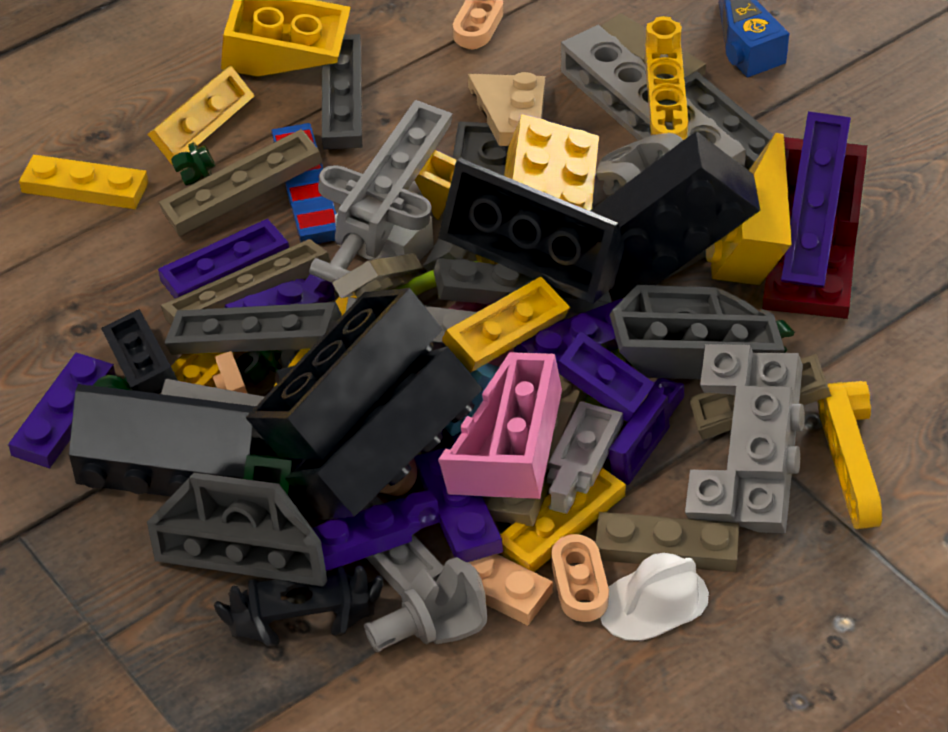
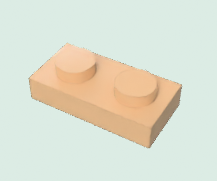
M498 554L468 562L480 574L485 591L486 605L527 626L553 593V581Z

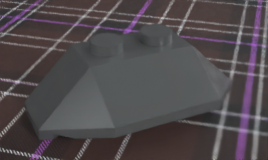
M637 285L610 313L619 352L638 372L647 378L701 379L705 344L750 345L753 353H784L785 351L774 314L764 309L758 311L746 301L716 287Z
M193 473L147 521L155 561L324 586L327 582L321 541L279 484Z

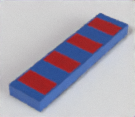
M310 123L271 129L273 143L302 129L317 147ZM322 163L284 182L300 243L311 239L316 244L335 241V207L333 201L324 198L318 189L319 175L323 170Z

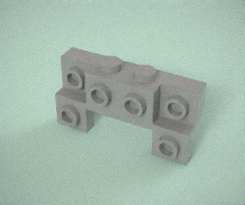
M705 344L700 383L703 392L735 395L727 470L690 469L685 514L688 519L739 523L740 527L756 532L786 533L792 474H798L800 469L799 446H795L796 431H803L805 420L804 406L799 404L803 369L799 353H753L750 345Z

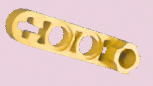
M656 17L653 22L647 23L645 43L651 135L674 133L684 140L688 136V112L681 48L682 26L679 22L673 21L671 17ZM660 54H667V57L660 58ZM670 74L674 77L670 79H661L656 77V75ZM673 100L676 104L662 105L658 101ZM665 122H672L673 130L666 129Z
M866 381L829 383L827 385L831 396L817 401L818 411L853 527L855 529L880 527L882 523L881 499L856 420L870 419L871 416L868 385Z

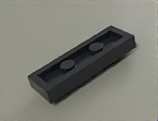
M140 309L101 328L132 391L160 394L165 379L178 381Z

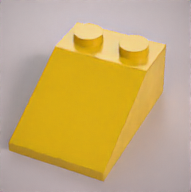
M234 0L223 34L221 70L231 65L237 73L259 77L337 63L351 7L317 0Z
M781 133L774 134L749 169L755 177L761 211L706 249V259L708 262H711L712 279L760 285L792 245L784 134Z

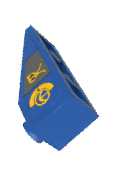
M719 0L726 55L732 65H736L748 78L786 64L790 33L757 0Z

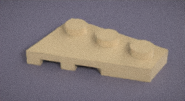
M528 72L516 75L468 74V88L471 94H476L477 105L480 111H485L487 124L499 146H509L521 114L542 119L545 76H536Z

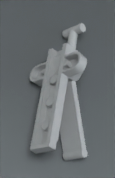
M415 100L363 174L338 165L325 167L320 172L319 193L324 198L341 204L337 214L335 242L342 246L330 263L315 258L311 264L309 274L333 283L351 272L347 268L364 243L366 244V254L377 258L394 224L409 230H420L429 224L432 209L431 203L423 197L414 180L450 127L453 113Z

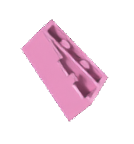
M509 352L483 391L482 403L472 417L467 416L460 426L462 433L450 450L445 449L438 459L449 495L540 499L562 393L555 354Z

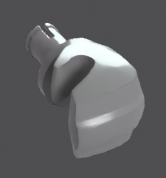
M458 557L446 561L436 582L428 571L422 568L409 589L402 592V608L371 623L364 624V628L366 629L365 632L371 646L377 653L412 635L420 638L427 645L431 642L442 644L458 641L476 634L487 623L486 598L480 574L470 563Z

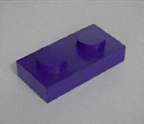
M581 331L557 362L558 372L561 376L608 409L622 412L623 419L627 422L655 384Z

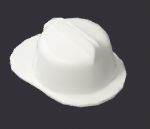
M669 553L653 554L643 560L635 572L617 580L608 587L609 604L600 620L602 625L616 637L626 641H644L657 637L700 616L708 605L709 592L704 580L696 573V564L692 558L684 559Z

